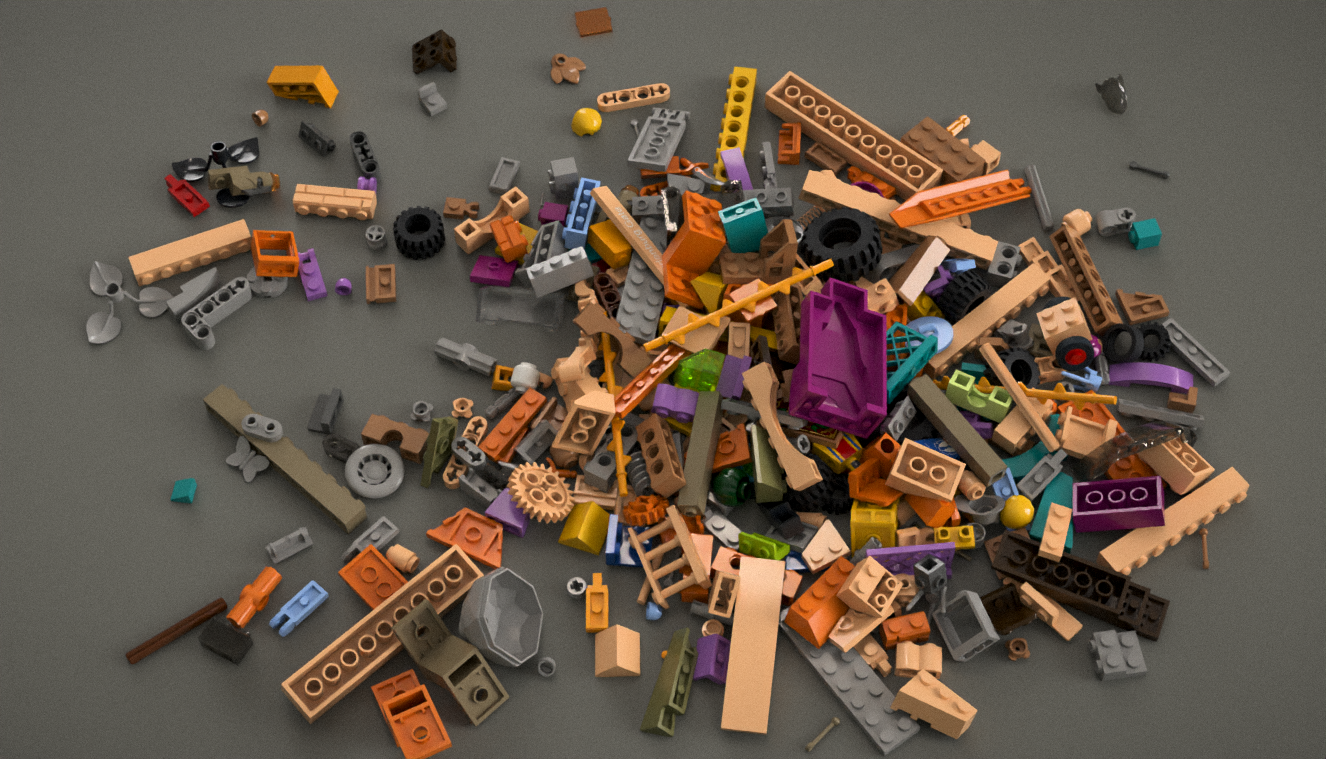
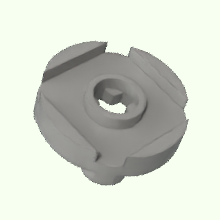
M255 266L247 274L251 291L259 298H264V296L277 297L288 286V277L256 276ZM267 277H271L272 281L264 282V279Z

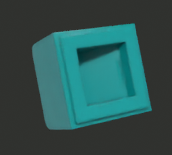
M188 478L176 481L170 500L192 504L197 487L195 479Z

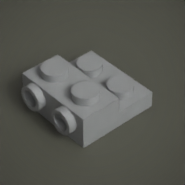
M1115 630L1093 633L1091 640H1089V649L1095 655V670L1097 674L1100 673L1102 681L1146 675L1147 668L1135 630L1116 633Z

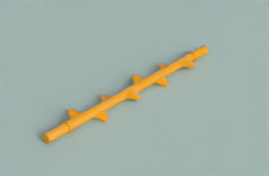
M828 259L813 267L810 266L804 271L794 267L791 277L771 286L760 281L758 282V292L734 303L724 299L721 309L702 318H698L690 313L688 314V324L665 335L661 334L660 337L643 344L644 350L648 352L663 344H668L672 340L683 345L685 344V334L707 324L717 328L720 326V318L741 308H745L753 313L755 312L757 301L778 291L789 295L791 285L811 276L814 277L816 274L833 267V261Z
M600 332L602 341L598 346V350L603 351L605 372L600 376L599 382L607 383L608 394H613L615 397L623 390L622 386H615L613 361L617 353L611 352L610 335ZM614 416L611 420L613 440L607 446V450L615 452L620 497L628 496L625 467L632 460V457L623 454L621 429L625 421L619 420V417Z
M944 376L942 381L933 380L940 390H947L950 381L948 376ZM981 377L979 383L974 384L978 391L986 394L992 393L995 386L990 385L986 377ZM1018 382V385L1027 397L1037 398L1042 405H1045L1048 399L1073 401L1077 409L1082 410L1086 402L1113 405L1117 403L1116 396L1066 392L1061 383H1057L1054 390L1051 391L1027 389L1022 382Z

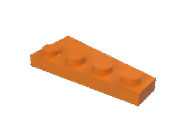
M744 423L737 425V429L729 433L726 431L719 435L720 438H718L712 474L720 472L725 468L737 467L752 462ZM687 453L684 454V463L686 462Z

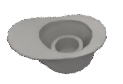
M961 493L954 498L957 509L970 514L973 521L981 525L999 523L1000 511L1005 507L1004 499L995 495L983 494L977 500H969Z

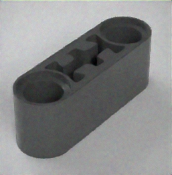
M355 131L350 135L349 139L362 177H365V179L375 177L377 183H379L381 180L380 168L367 135L362 131Z

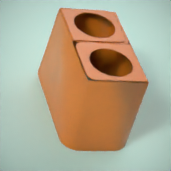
M885 432L867 445L861 457L865 462L871 457L878 458L880 476L887 480L901 445Z

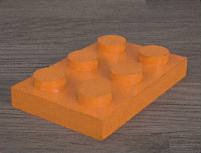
M372 544L338 572V575L372 610L408 583Z

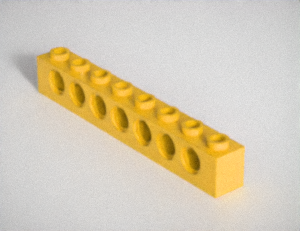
M734 66L733 74L729 75L728 85H731V89L727 88L726 100H728V103L724 104L723 111L726 118H722L721 129H723V133H719L718 144L721 147L716 150L718 163H714L713 175H716L715 178L727 184L729 183L720 152L739 147L744 159L757 79V69ZM710 185V190H714V192L731 191L729 185Z

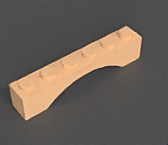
M762 362L743 372V385L753 397L751 403L754 409L759 411L761 415L760 423L770 435L768 441L771 447L776 449L778 453L777 461L780 467L786 471L787 476L785 478L789 487L802 491L822 481L823 479L815 461L796 450L787 440L781 429L776 408L779 381L771 364Z

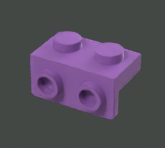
M942 265L938 266L941 278L926 284L924 287L925 293L934 302H939L941 294L955 278L953 274L951 275L949 269L945 270Z

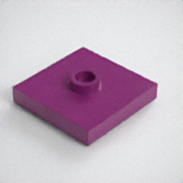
M479 255L470 274V282L510 287L515 271L518 268V260L507 263L504 258Z

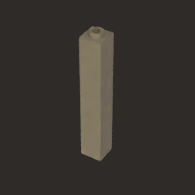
M927 374L920 378H914L909 383L907 396H909L984 485L989 487L1005 476L1007 465Z
M699 391L683 472L686 485L680 488L677 503L682 514L687 517L704 516L724 409H721V403L724 399L720 391Z

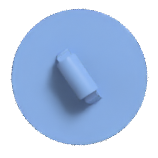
M921 317L906 325L926 337L930 335L937 337V353L945 350L953 341L952 326L948 321L940 317ZM915 340L910 341L911 346H919L922 342Z

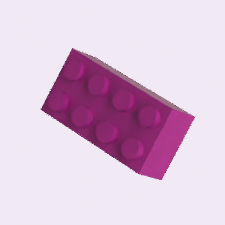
M1161 476L1073 483V520L1076 533L1165 526L1164 491Z

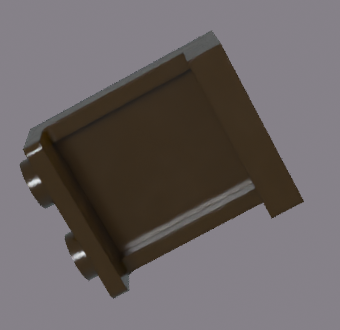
M759 335L750 347L753 367L762 362L771 364L779 385L784 383L782 371L794 369L797 366L780 360L778 350L768 347L767 337Z

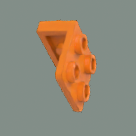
M871 457L849 473L850 497L861 502H871L880 507H886L905 494L885 485L886 480L880 478L878 458Z

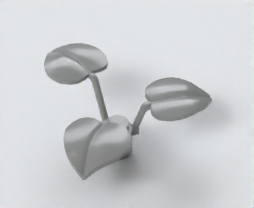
M95 261L90 272V287L96 295L108 297L110 312L109 315L105 312H97L90 316L86 325L89 342L91 344L107 343L119 334L121 321L113 317V303L121 302L124 297L129 298L136 304H140V313L148 318H156L164 314L168 309L166 301L174 297L164 289L147 287L140 291V300H137L120 287L123 282V275L118 268Z

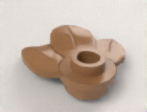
M559 53L551 59L553 68L550 76L556 84L560 83L563 79L578 84L579 71L585 70L586 66L576 57H567Z

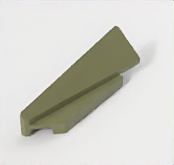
M687 627L676 630L672 636L667 655L665 656L640 730L643 732L673 737L676 715L685 714L698 658L696 647H691L688 638L690 629Z

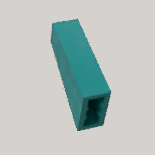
M1059 472L1046 486L1029 533L1030 539L1041 543L1051 503L1073 509V477ZM1073 510L1063 552L1069 554L1073 546Z

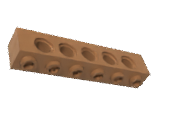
M1064 225L1049 237L1095 333L1104 336L1106 330L1112 325L1122 323L1121 318L1079 233L1075 229Z

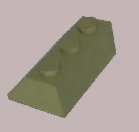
M751 425L750 450L756 503L782 501L783 493L787 492L786 480L781 478V474H784V469L780 467L777 461L778 453L776 449L771 447L768 441L770 437L768 431L757 425Z

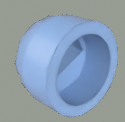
M648 602L646 620H658L661 618L662 607L656 603Z

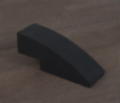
M785 498L777 502L757 503L771 525L785 540L805 531L799 515L791 509L789 502Z

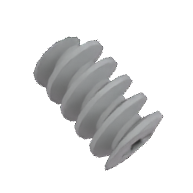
M642 451L634 452L629 455L632 457V460L625 467V471L636 496H650L651 494L657 496L658 494L650 486L651 480L646 471L647 465L641 454Z

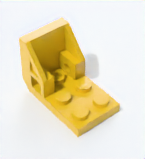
M900 497L886 507H880L871 502H861L854 498L850 520L852 557L855 555L854 552L857 549H861L871 537L881 542V548L896 547Z

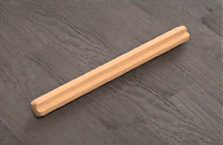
M986 343L979 348L980 353L1048 451L1053 452L1060 447L1059 442L991 344Z

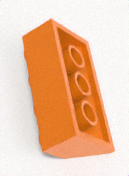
M843 556L789 608L784 620L788 626L818 649L829 640L828 636L841 616H845L850 609L845 602L836 596L855 567Z

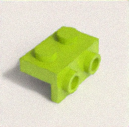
M744 532L738 534L739 552L747 555H753L760 559L780 561L790 553V545L755 532L751 535Z

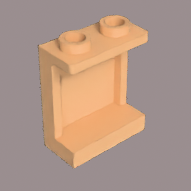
M1068 406L1065 413L1061 412L1057 424L1060 425V429H1057L1054 437L1059 442L1060 447L1056 451L1062 449L1070 456L1104 467L1112 453L1117 421L1109 419L1106 425H1102L1072 415L1073 407Z

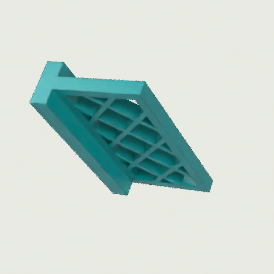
M897 321L886 332L887 344H892L893 349L887 350V356L895 355L896 359L887 361V367L897 366L898 368L896 372L887 373V404L894 400L938 352L937 337L933 335L926 337ZM899 330L905 333V336L894 337L893 334ZM918 340L922 342V344L919 346H911L910 341ZM907 342L908 347L896 348L895 343ZM898 354H910L909 358L899 360Z

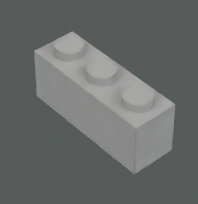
M583 246L526 268L537 298L594 276Z

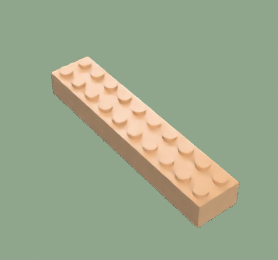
M789 71L766 92L765 108L787 123L801 122L802 133L846 159L849 164L859 168L861 172L866 171L895 187L896 195L904 200L909 199L918 191L938 187L941 184L943 169L793 72Z
M455 544L281 684V691L309 724H312L404 649L391 627L425 599L431 603L439 617L442 618L466 598L474 581L484 576V574L461 548ZM421 626L418 629V636L425 632V626Z

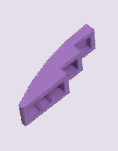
M740 148L721 151L720 157L726 170V178L731 191L753 190Z

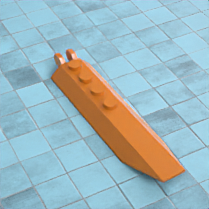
M1003 170L918 191L890 212L889 216L901 229L1028 198L1032 189L1029 186L1022 187L1025 182L1022 178L1012 180L1009 178V171Z

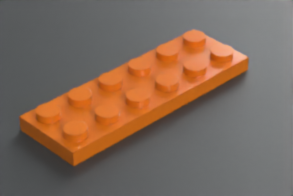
M1090 390V391H1088V392H1086V393H1087V394H1092V393H1095V392H1094L1093 390ZM1068 401L1057 407L1059 415L1061 412L1065 413L1068 406L1073 407L1072 415L1102 425H1106L1109 419L1117 421L1102 403L1091 404L1086 402L1082 410H1078L1073 401ZM1117 422L1111 456L1104 467L1098 465L1109 480L1157 476L1154 469L1139 458V455L1134 451L1137 446ZM1161 478V480H1162V485H1163V490H1164V489H1166L1167 484H1166V483L1164 482V480Z

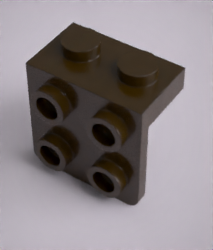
M441 29L413 44V72L419 74L438 63L449 72L457 70L456 42L454 38Z
M1013 583L1004 585L979 597L999 635H1008L1014 629L1032 623V620L1038 618L1037 612L1021 604L1016 586Z

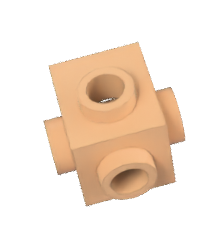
M905 573L893 575L903 583L894 600L901 607H907L919 592L914 575Z

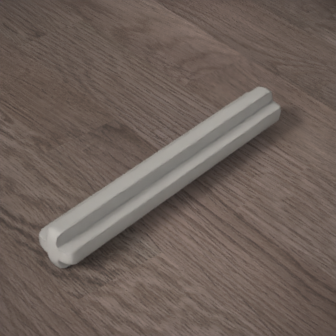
M1027 165L1025 167V174L1032 189L1031 193L1042 227L1045 231L1053 230L1054 222L1036 167L1034 165Z

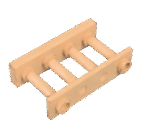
M674 505L666 508L669 516L662 523L640 534L632 527L628 528L630 537H628L629 543L633 549L636 548L653 588L652 598L657 605L660 604L665 609L670 608L666 600L667 597L693 584H699L704 589L713 586L682 514ZM669 528L675 529L677 535L674 536V539L646 553L642 542ZM678 546L680 548L683 547L685 552L682 554L683 557L654 571L651 560ZM685 565L691 566L693 570L690 573L691 576L662 590L658 579Z

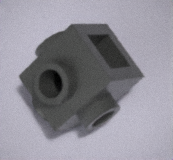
M931 554L926 555L913 565L916 585L931 595L948 583L945 563Z

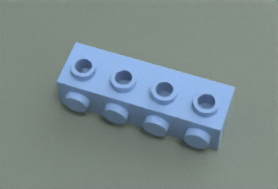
M581 177L579 188L575 187L573 195L575 201H571L569 210L571 214L567 215L566 226L568 227H564L562 239H565L564 248L574 249L583 246L585 249L588 229L591 226L597 205L590 192L593 188L600 187L601 181Z

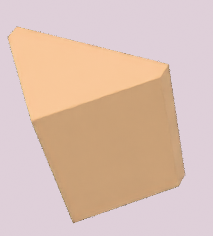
M616 624L595 634V677L640 676V633Z

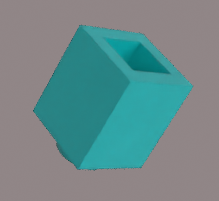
M1155 218L1132 223L1131 229L1128 232L1129 241L1133 243L1136 250L1158 246L1162 236Z

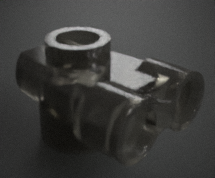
M487 463L482 471L481 478L493 483L495 489L503 491L505 488H508V479L513 470L506 466H501L500 470H497L496 467Z

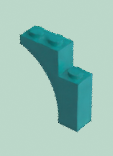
M1059 414L1051 415L1048 428L1054 436L1057 429H1060V425L1057 424ZM1040 440L1037 445L1019 456L1003 459L1002 461L1007 465V468H1010L1015 485H1017L1045 455L1051 454L1054 456L1058 451L1049 452ZM1068 455L1062 461H1067Z

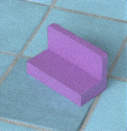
M726 355L716 391H720L722 397L740 400L744 387L742 373L749 370L752 357L744 355L743 359Z
M717 633L698 639L696 647L698 658L693 680L708 678L719 685L726 683L731 641Z

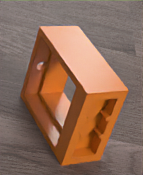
M253 230L251 251L256 276L297 277L300 261L293 232ZM260 249L286 250L287 256L261 255Z

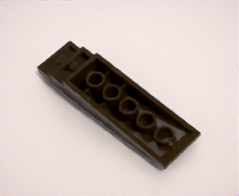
M1008 530L1004 531L991 566L992 569L1022 584L1027 582L1036 591L1127 631L1135 630L1137 635L1157 642L1168 610L1169 600L1150 593L1151 589L1131 582L1132 577L1069 553L1063 552L1060 562L1038 556L1040 542Z

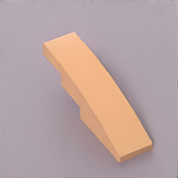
M1034 237L1018 245L1021 247L1019 254L1022 255L1026 264L1030 266L1034 263L1051 278L1049 291L1055 297H1075L1077 302L1080 301L1062 264L1058 266L1048 250L1044 252Z

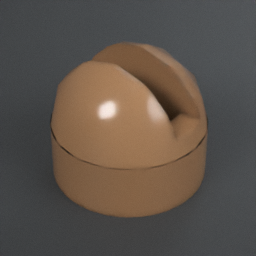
M257 110L252 113V119L257 126L261 127L268 122V113L264 110Z

